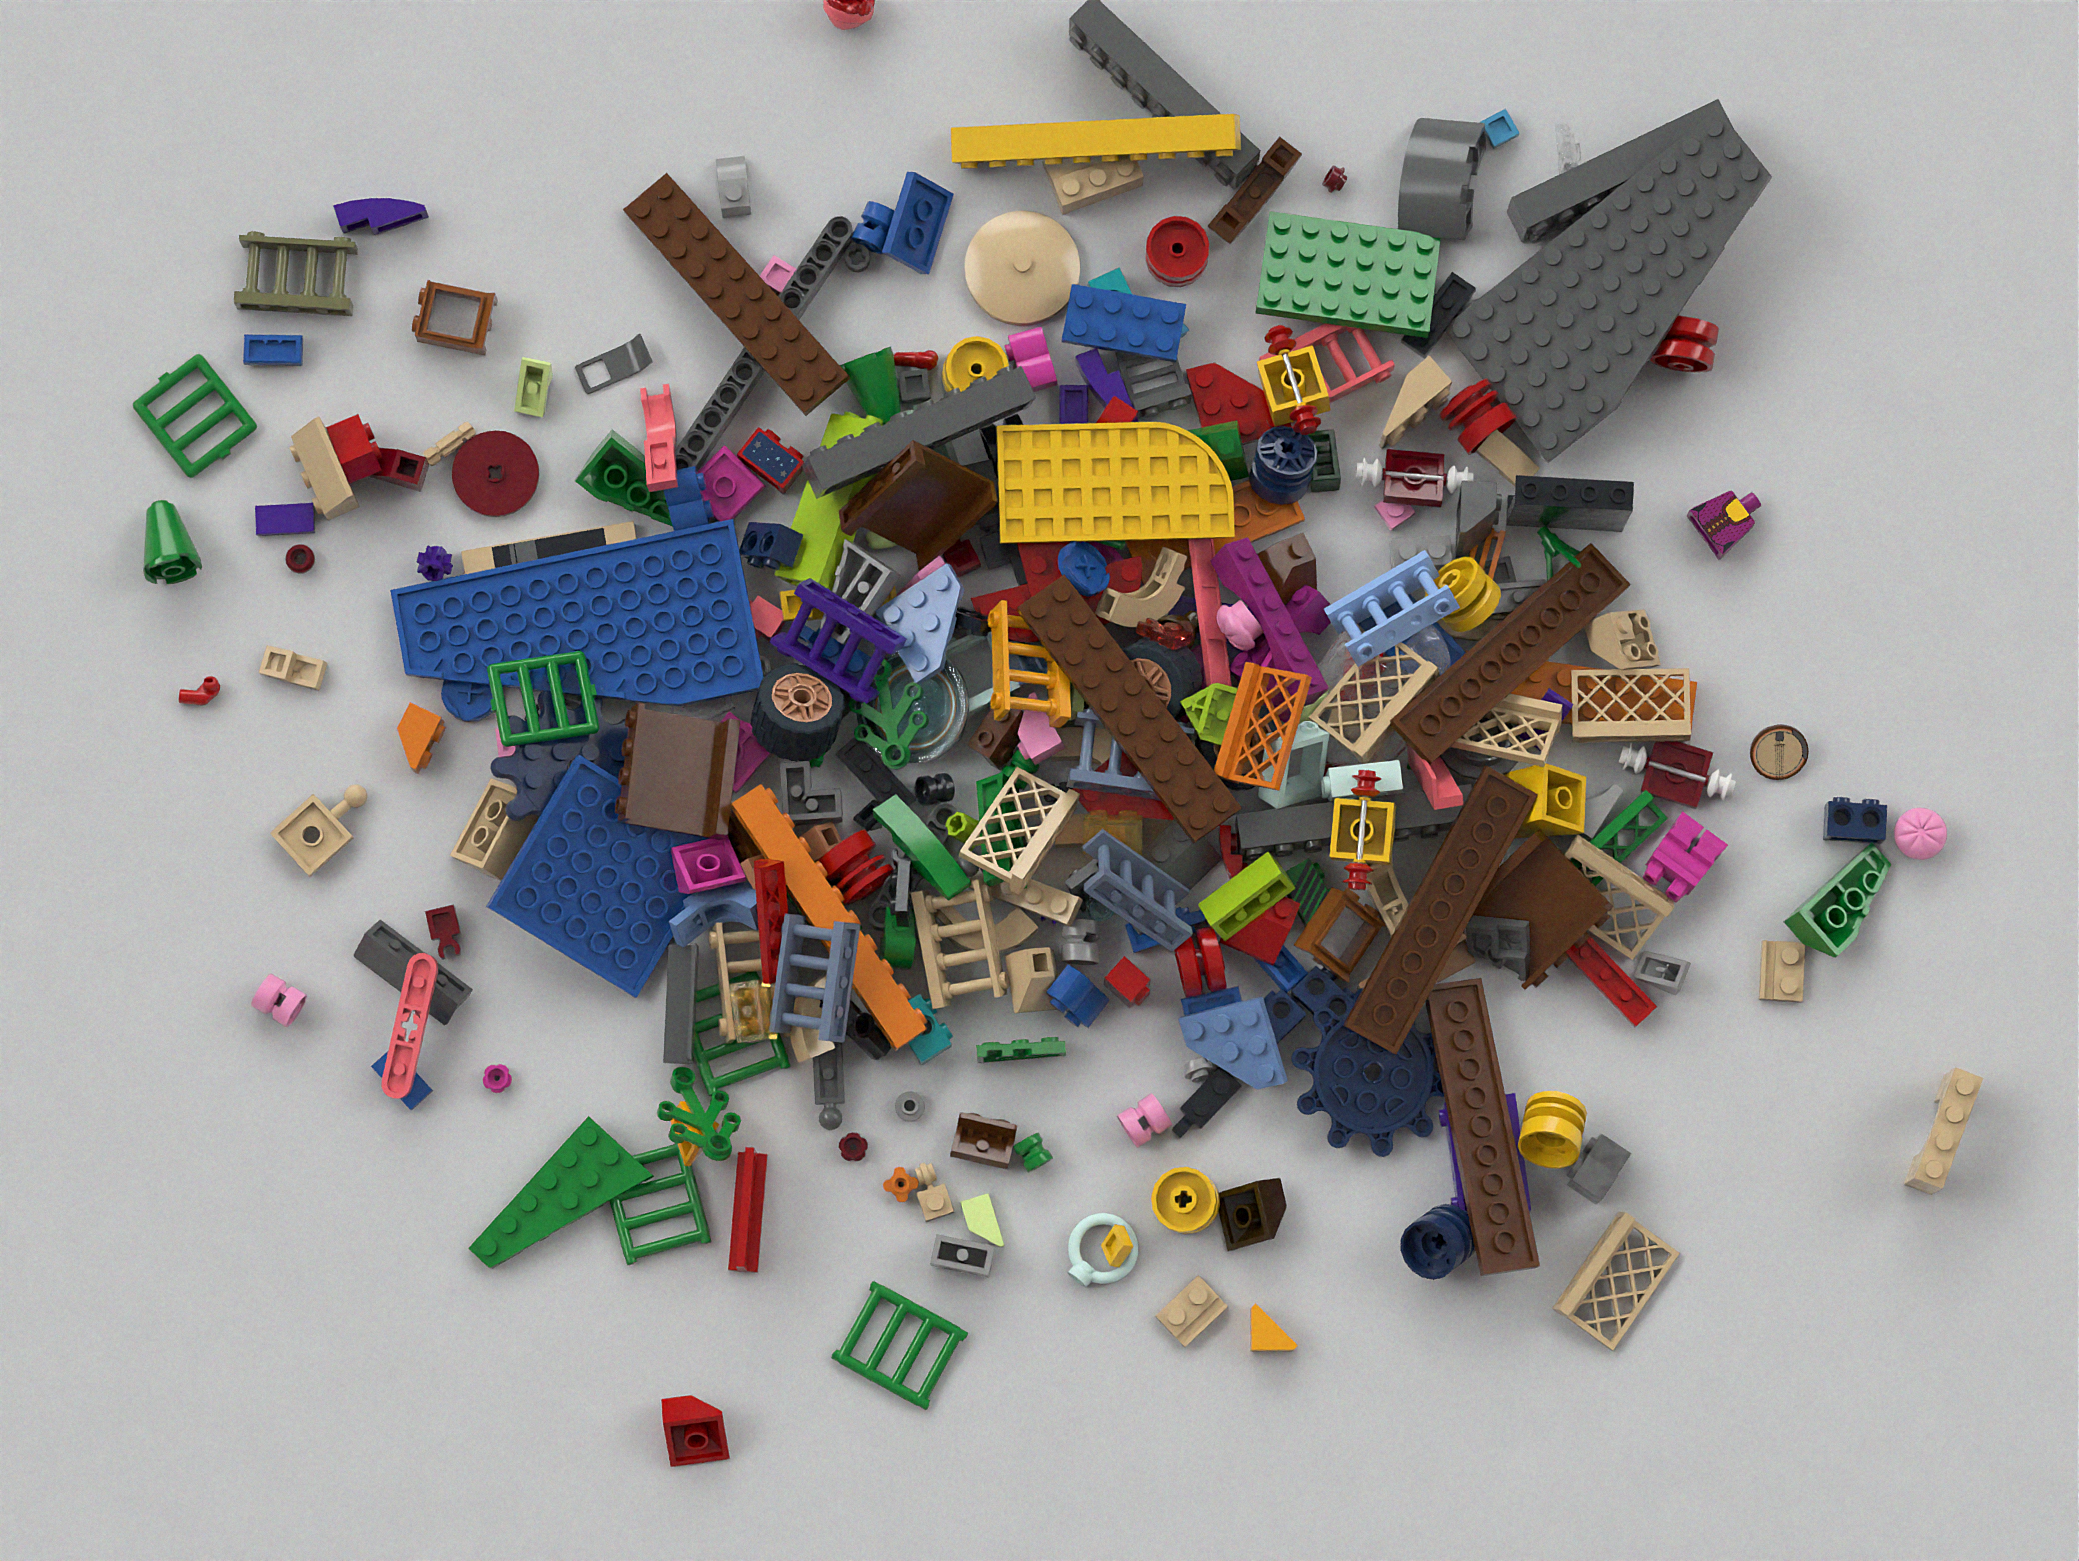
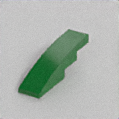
M896 794L873 809L874 818L892 834V841L911 858L912 867L948 901L971 886V881L946 848Z

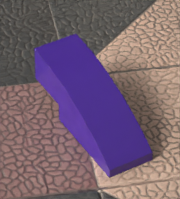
M367 198L333 205L343 234L370 225L373 234L377 235L429 218L425 205L400 199Z
M1097 348L1075 356V363L1086 385H1089L1090 391L1104 408H1106L1113 396H1116L1133 408L1119 370L1107 374Z

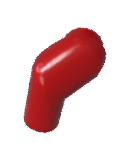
M933 350L925 352H896L894 354L895 366L918 369L927 368V371L934 369L939 359L937 353Z
M208 676L204 678L203 684L197 690L180 689L179 703L204 706L218 695L220 684L217 678Z

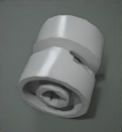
M1074 919L1071 927L1063 924L1062 937L1066 939V943L1062 944L1061 962L1076 965L1098 964L1099 946L1095 944V941L1100 939L1101 922L1089 919Z

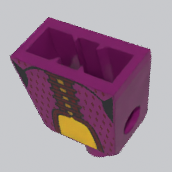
M1731 490L1689 510L1687 517L1717 559L1720 560L1753 528L1755 521L1750 514L1761 507V503L1752 492L1739 500Z

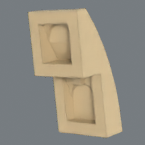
M1497 429L1487 437L1476 452L1499 470L1498 474L1514 486L1516 475L1534 476L1540 469L1522 450Z
M267 645L259 674L319 691L328 663L324 660L299 655L290 650Z

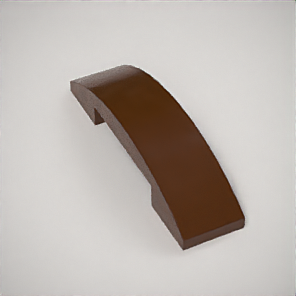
M1279 136L1262 157L1260 164L1228 204H1225L1210 222L1208 228L1231 244L1276 192L1296 165L1302 153Z

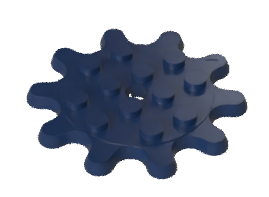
M545 690L539 694L537 699L540 709L538 719L541 730L558 727L551 691ZM596 697L594 701L600 726L598 733L516 745L515 751L511 756L495 758L490 765L493 776L499 779H509L517 787L516 797L506 805L507 817L513 821H521L529 815L540 817L566 774L567 763L574 760L576 755H581L618 778L620 769L624 767L625 756H622L623 741L628 736V727H625V719L616 724L606 722L601 714L603 699ZM582 699L579 707L570 710L566 708L569 725L587 723ZM516 715L508 716L512 734L529 732L527 721Z
M1363 988L1356 991L1354 995V1004L1356 1003ZM1326 1007L1317 1009L1313 1015V1022L1322 1034L1320 1044L1310 1049L1305 1047L1297 1048L1291 1056L1292 1064L1298 1069L1308 1071L1313 1078L1311 1089L1299 1096L1297 1109L1305 1115H1311L1318 1111H1324L1330 1115L1332 1125L1327 1135V1141L1334 1148H1343L1354 1134L1363 1133L1370 1139L1372 1152L1379 1157H1385L1393 1150V1134L1399 1128L1407 1127L1418 1137L1429 1136L1434 1126L1431 1118L1425 1112V1104L1433 1096L1444 1097L1440 1074L1433 1065L1436 1053L1432 1033L1424 1034L1419 1032L1415 1027L1414 1021L1397 1054H1393L1343 1026L1347 1017H1339ZM1370 1064H1376L1380 1070L1379 1077L1373 1081L1369 1080L1364 1072Z

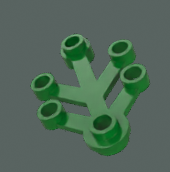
M883 659L881 665H884L885 671L882 675L876 673L873 679L876 680L877 691L880 692L878 696L882 713L865 702L860 710H856L854 707L856 700L853 698L849 701V709L853 713L862 714L885 729L887 742L876 736L873 729L865 724H860L855 728L854 736L858 741L868 743L882 752L883 763L891 769L898 770L904 768L909 763L911 758L909 745L918 731L928 726L929 717L922 711H914L909 718L910 724L899 738L897 727L913 702L922 698L924 690L919 684L914 682L908 683L904 688V695L894 709L888 682L892 667L886 659ZM912 687H917V695L911 697L910 689ZM918 715L923 716V722L920 725L915 723ZM866 728L868 730V735L866 738L862 739L860 737V732L862 729ZM896 750L901 752V757L898 760L893 759V753Z
M677 1067L672 1073L670 1084L676 1093L682 1094L691 1113L676 1107L670 1101H663L659 1104L657 1116L663 1121H671L674 1118L701 1130L703 1135L688 1130L681 1123H675L670 1128L669 1139L674 1143L687 1141L703 1149V1153L712 1160L724 1161L728 1159L732 1152L729 1138L732 1133L738 1131L741 1118L736 1113H727L724 1115L720 1132L716 1133L713 1128V1124L720 1111L727 1108L729 1102L728 1094L720 1090L713 1092L710 1106L705 1113L693 1090L696 1079L695 1073L687 1067Z

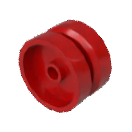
M1172 216L1162 219L1152 228L1147 237L1145 261L1151 275L1158 282L1169 287L1190 285L1202 276L1207 267L1209 256V240L1206 231L1198 222L1188 217ZM1179 249V250H1181L1182 252L1179 253V254H1176V253H1174L1172 250H1174L1175 252H1177V250Z
M1678 316L1650 361L1660 367L1681 372L1701 373L1711 371L1715 353L1710 347L1715 346L1717 343L1719 328L1705 320Z
M1211 926L1198 929L1196 933L1198 948H1194L1190 936L1174 950L1186 998L1201 995L1203 990L1201 976H1204L1206 985L1211 992L1227 989L1224 972L1225 963L1221 946L1218 944L1215 930Z

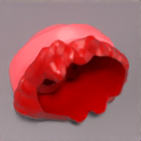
M823 0V8L829 20L835 27L841 30L855 29L869 21L874 13L875 0Z

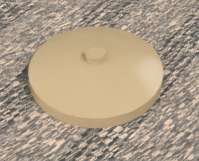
M1032 211L1008 212L988 221L973 237L965 257V278L972 298L986 314L1010 325H1035L1056 316L1068 305L1072 284L1078 285L1080 277L1079 254L1070 234L1052 218Z

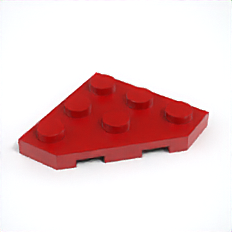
M1215 362L1186 369L1201 428L1238 420L1242 443L1246 445L1258 442L1264 432L1275 427L1262 389ZM1290 422V423H1287V424L1280 425V426L1292 427V426H1291V422Z
M1122 750L1120 772L1123 773L1122 776L1134 777L1138 770ZM1110 757L1096 768L1094 772L1105 773L1109 767ZM1078 788L1072 789L1080 794L1078 801L1089 814L1174 820L1161 800Z

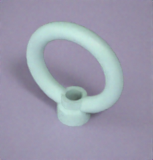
M1097 1213L1082 1219L1074 1227L1069 1237L1068 1254L1073 1267L1068 1271V1274L1085 1288L1090 1282L1109 1284L1119 1281L1128 1275L1137 1261L1139 1251L1138 1240L1131 1226L1122 1218L1109 1213ZM1114 1224L1125 1226L1134 1247L1120 1267L1109 1272H1099L1083 1261L1080 1254V1242L1083 1235L1090 1228L1097 1225L1113 1227Z

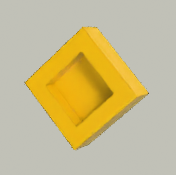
M1114 1224L1101 1244L1109 1266L1120 1267L1134 1247L1125 1226Z

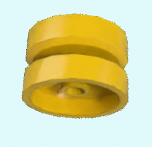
M979 336L964 338L953 346L943 364L941 377L944 389L949 392L959 388L962 392L970 386L971 382L981 377H986L987 381L992 379L993 376L997 375V371L1009 366L1007 355L1000 345L989 338ZM977 369L980 373L974 374L972 371Z
M1461 557L1447 563L1438 571L1440 576L1433 580L1438 589L1448 585L1460 607L1442 618L1456 632L1468 631L1482 624L1491 616L1501 598L1499 586L1485 574L1482 567L1472 557Z
M1189 1167L1173 1168L1162 1174L1155 1183L1151 1195L1152 1210L1157 1219L1170 1230L1185 1235L1199 1233L1208 1228L1217 1217L1220 1207L1219 1191L1213 1181L1199 1170ZM1184 1196L1192 1198V1202L1186 1203V1207L1181 1203Z

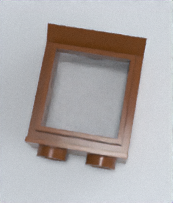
M427 280L426 288L421 287L419 292L418 304L421 305L419 316H414L412 323V332L415 333L417 342L485 356L487 351L485 347L486 336L492 327L491 314L493 305L497 306L498 303L496 294Z
M1332 887L1294 943V946L1311 954L1314 957L1312 959L1314 962L1328 968L1337 979L1349 983L1351 972L1381 927H1385L1386 924L1378 918L1380 913L1368 904L1363 906L1358 902L1360 897L1348 888L1342 891Z

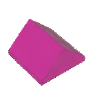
M728 836L719 840L711 838L671 847L678 889L681 893L692 894L746 881V876Z

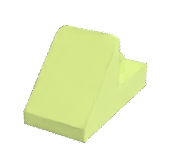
M522 357L514 412L543 417L548 387L553 379L551 363Z

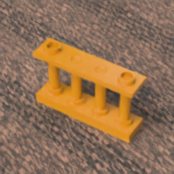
M1001 600L990 611L988 616V626L991 628L993 667V693L990 705L994 709V720L1000 721L1012 708L1045 712L1049 716V727L1061 728L1071 718L1070 680L1044 646L1008 642V627L1030 628L1021 616L1007 615V601ZM1009 654L1044 658L1047 662V673L1009 669ZM1010 681L1045 685V688L1048 689V700L1011 697Z

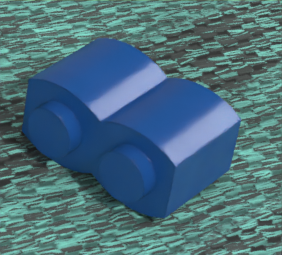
M696 466L677 470L678 487L664 489L674 531L709 524V518L714 517L711 501H705L702 491L707 490L704 474H698Z
M1069 964L1046 992L1052 998L1049 1003L1061 1013L1066 1011L1067 1013L1064 1017L1076 1027L1082 1024L1089 1028L1110 1001L1084 974Z

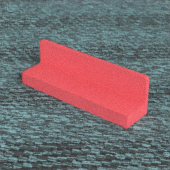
M1407 744L1409 766L1434 810L1463 805V795L1444 761L1439 757L1429 765L1426 760L1421 759Z

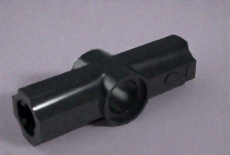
M850 999L845 1035H848L871 1059L878 1060L882 1056H886L891 1049L890 1043L882 1031L875 1025L872 1015L862 1012ZM820 1000L819 1007L821 1009L823 1007V1000Z

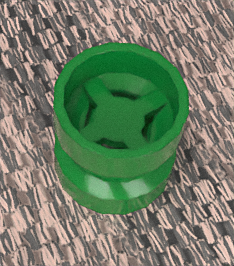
M1017 749L1012 755L1011 765L1005 766L1001 772L1010 778L1015 769L1019 767L1030 774H1035L1040 765H1035L1031 758L1025 760L1020 750ZM1019 778L1015 783L1021 790H1024L1028 783Z
M1039 1132L1013 1146L1017 1155L1022 1156L1024 1159L1023 1165L1028 1173L1053 1159L1049 1150L1044 1149L1042 1145L1043 1139Z

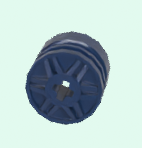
M1273 427L1264 432L1258 440L1255 457L1253 458L1249 473V482L1253 491L1260 498L1280 505L1291 504L1300 500L1308 490L1311 474L1317 460V448L1314 441L1308 435L1295 432L1293 427Z
M1438 1205L1404 1230L1400 1239V1251L1405 1263L1412 1272L1422 1278L1431 1280L1444 1278L1475 1253L1467 1212L1454 1205Z

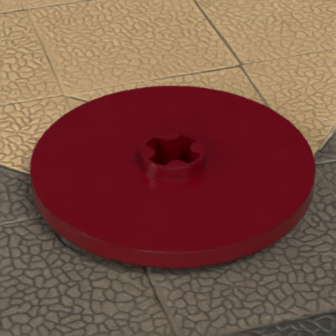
M486 431L475 435L459 449L453 462L452 481L457 495L468 508L484 516L501 517L517 512L531 500L539 483V465L531 447L520 437L506 431ZM499 467L502 468L500 471L502 478L498 479L495 477L492 480L489 479L491 477L489 472L491 468L497 470Z

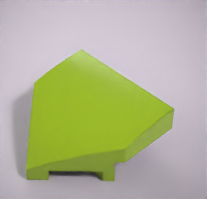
M1213 683L1196 694L1180 701L1200 740L1221 746L1238 688Z

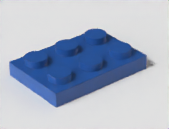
M907 172L882 253L920 274H929L954 194L916 172Z

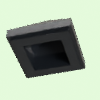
M875 799L872 800L853 820L867 832L881 829L883 825L873 816V809L879 806L880 803Z

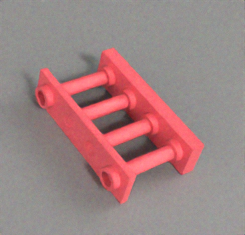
M1324 323L1294 339L1296 346L1291 351L1312 345L1314 348L1322 344L1323 347L1327 346L1346 383L1331 391L1323 376L1330 403L1373 381L1378 384L1392 376L1390 372L1393 371L1395 366L1393 360L1382 364L1366 333L1361 328ZM1345 331L1353 334L1372 369L1359 377H1356L1337 342L1339 339L1338 335ZM1268 352L1260 356L1259 361L1278 355H1273Z

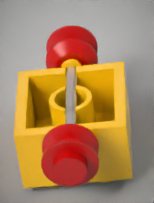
M1283 325L1274 326L1268 331L1264 339L1265 342L1272 343L1268 348V352L1278 356L1257 361L1259 379L1274 426L1297 421L1293 426L1295 432L1302 435L1314 433L1321 424V419L1314 417V415L1331 411L1329 395L1313 345L1291 351L1296 346V341L1289 338L1293 334L1292 329Z
M1358 770V775H1352V778L1357 780V787L1352 788L1351 791L1356 796H1360L1359 800L1335 798L1329 857L1332 861L1353 862L1344 867L1349 872V878L1342 882L1348 884V889L1366 890V885H1372L1367 880V874L1373 872V869L1365 863L1391 865L1396 805L1391 802L1371 801V798L1368 797H1375L1380 794V791L1375 789V782L1380 781L1382 778L1376 777L1375 771Z

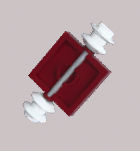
M1387 449L1385 468L1382 469V464L1377 458L1373 464H1368L1365 457H1363L1362 463H1357L1355 480H1361V486H1363L1365 481H1371L1375 488L1380 483L1382 476V480H1384V503L1441 508L1443 486H1446V482L1449 493L1453 494L1455 489H1460L1462 480L1473 481V473L1468 472L1467 466L1463 472H1457L1455 465L1449 469L1448 475L1444 473L1445 454Z
M1679 741L1654 742L1650 757H1647L1645 746L1638 751L1633 749L1632 742H1630L1629 747L1623 746L1618 763L1623 764L1622 770L1630 766L1634 768L1635 774L1642 771L1643 767L1646 769L1640 789L1641 793L1647 790L1654 797L1696 809L1703 787L1707 786L1709 797L1714 793L1721 794V800L1724 801L1726 796H1732L1736 783L1735 780L1731 779L1732 773L1725 778L1720 776L1719 769L1714 771L1711 776L1707 775L1714 752Z

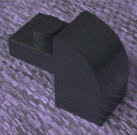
M999 531L979 537L988 570L1011 563L1018 586L1027 584L1017 543L1000 544Z

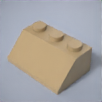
M1119 156V161L1102 162V157H1091V163H1073V158L1062 159V164L1045 165V160L1042 161L1062 215L1143 186L1144 176L1138 161H1130V156Z
M320 416L316 417L291 436L294 445L289 448L295 462L301 461L305 471L301 472V476L307 489L313 487L316 497L312 499L318 515L324 513L326 519L331 520L360 506L340 465L327 429Z
M491 778L450 856L501 881L539 817L529 815L521 821L509 819L505 808L516 797L517 788Z

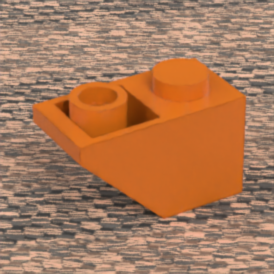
M410 702L397 730L410 768L413 772L419 774L421 768L426 769L433 755L430 750L434 742H440L446 727L443 726L444 720L442 717Z

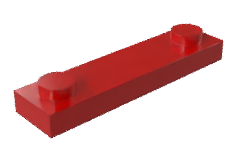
M1591 937L1578 949L1573 945L1566 951L1569 955L1568 958L1634 1028L1657 1008L1652 1000Z

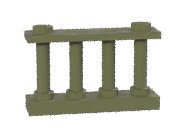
M256 231L248 232L247 235H239V242L243 248H249L246 288H243L242 291H234V304L237 309L353 316V303L344 294L347 254L358 255L357 245L355 242H351L350 238L334 237L333 241L268 237L264 233ZM261 249L278 250L275 289L271 293H260V290L257 289ZM290 250L307 251L304 289L300 292V295H290L286 291ZM318 252L336 253L333 289L329 297L318 296L315 293Z

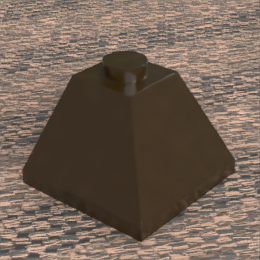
M1281 1178L1255 1181L1219 1192L1220 1207L1218 1212L1227 1251L1237 1250L1275 1238L1287 1208Z

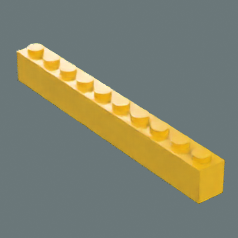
M1237 114L951 128L952 163L961 164V169L978 168V163L989 162V167H1006V161H1017V166H1033L1034 160H1045V165L1062 164V159L1073 158V163H1091V157H1102V162L1119 161V156H1130V161L1147 160V155L1158 154V159H1176V153H1187V158L1204 157V152H1215L1216 157L1233 156V151L1241 150L1240 115Z

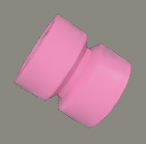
M269 974L257 990L251 1006L264 1014L272 1013L273 1020L285 1027H289L300 1013L307 994L295 987L286 988L284 980L274 974ZM283 996L286 997L279 1008L277 1005Z
M1152 1093L1138 1102V1108L1129 1107L1117 1115L1122 1127L1137 1148L1149 1141L1153 1132L1160 1134L1172 1126L1168 1115ZM1142 1116L1147 1123L1144 1127H1141L1137 1121Z

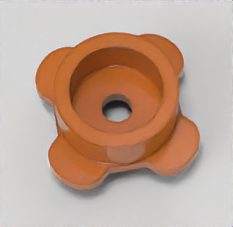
M896 1167L893 1176L889 1180L884 1181L883 1188L886 1192H891L895 1195L898 1202H905L908 1200V1195L912 1189L918 1187L919 1182L917 1178L910 1177L903 1167ZM903 1182L904 1186L899 1187L898 1183Z

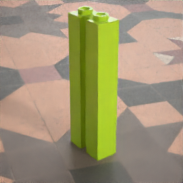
M847 411L843 415L831 413L819 447L826 445L827 449L832 448L833 445L837 444L838 439L849 434H853L855 438L864 432V428L879 422L883 426V421L869 415L866 416V419H863ZM877 473L816 499L807 480L791 525V529L803 534V538L793 567H780L774 573L776 577L794 586H798L799 583L811 578L830 591L833 590L837 576L835 572L837 566H840L844 552V541L846 539L853 542L856 532L852 536L842 532L839 510L872 480Z

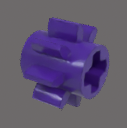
M428 545L425 553H418L416 561L419 564L417 573H422L428 581L443 579L444 574H451L453 564H451L452 554H447L442 546L430 547Z

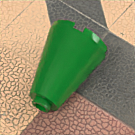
M891 346L840 365L850 377L846 382L847 386L866 415L881 419L883 421L882 425H885L890 421V417L901 412L894 355Z
M167 500L153 502L146 510L143 565L145 579L154 584H158L157 579H166V584H175L193 578L197 575L196 569H202V563L175 505L168 503Z

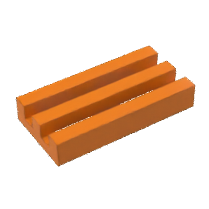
M1492 528L1491 534L1486 537L1479 565L1484 570L1492 539L1498 540L1488 573L1492 580L1506 531L1500 530V532L1494 531L1495 528ZM1478 545L1470 550L1469 557L1475 559Z

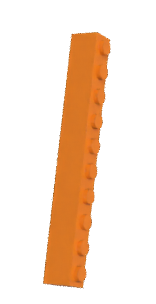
M762 784L731 803L732 811L765 859L784 861L786 891L803 916H806L810 926L833 929L834 921L861 925L853 910L847 912L841 903L845 899L840 890L835 885L831 887L825 879L828 874L819 861L814 863L808 854L811 852V848L802 836L797 838L792 828L795 825L786 812L781 814L775 805L778 803V799L770 788L765 790ZM859 931L852 988L896 1052L926 1031L927 1028L924 1024L927 1023V1020L919 1008L914 1010L908 1002V999L911 997L902 983L899 985L895 983L891 977L894 974L892 967L886 959H879L875 953V950L878 948L870 935L864 936ZM820 940L830 954L831 941Z

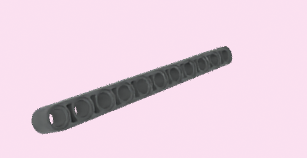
M836 216L827 223L778 296L784 304L791 297L800 300V304L796 308H789L798 320H800L852 242L853 228L851 222L846 217ZM837 227H844L848 230L844 237H836L832 232ZM822 250H827L832 254L831 258L827 261H821L816 256ZM805 274H812L816 277L815 282L810 285L803 284L800 280ZM743 348L676 448V465L683 463L688 467L696 466L698 472L765 372L745 348ZM743 368L750 369L753 372L752 376L747 380L737 377V373ZM732 392L737 397L733 403L726 404L721 401L722 395ZM710 416H717L721 419L720 424L713 428L706 426L705 421ZM694 440H701L705 443L700 451H692L689 449V445Z

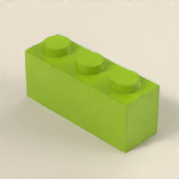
M1266 852L1201 901L1198 906L1210 926L1226 941L1293 891L1295 886L1280 863L1269 852Z

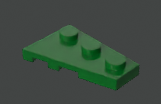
M1058 1037L1041 1038V1042L1029 1043V1039L1011 1041V1044L986 1042L982 1043V1045H976L978 1063L1066 1056L1065 1041H1059Z

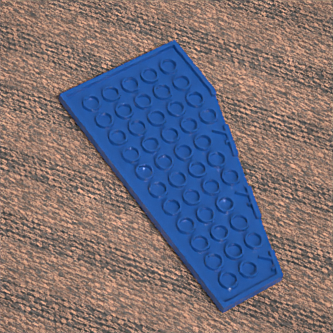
M733 519L390 590L405 674L411 677L490 685L487 667L490 664L582 651L586 657L590 682L595 684L596 697L678 707L758 691L764 678ZM575 663L558 666L563 694L581 696ZM546 668L529 670L533 690H550ZM517 672L500 674L502 687L520 689Z

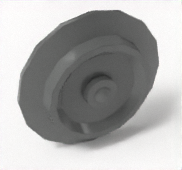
M1483 717L1479 722L1483 723L1491 719ZM1505 722L1509 730L1514 728L1511 723ZM1498 726L1486 730L1491 737L1502 733ZM1480 733L1468 737L1471 741L1475 742L1484 740ZM1516 735L1515 737L1521 743L1520 736ZM1508 739L1497 743L1499 747L1503 748L1513 746ZM1453 747L1447 749L1440 756L1449 769L1462 777L1475 780L1478 779L1484 766H1488L1504 775L1509 773L1519 762Z

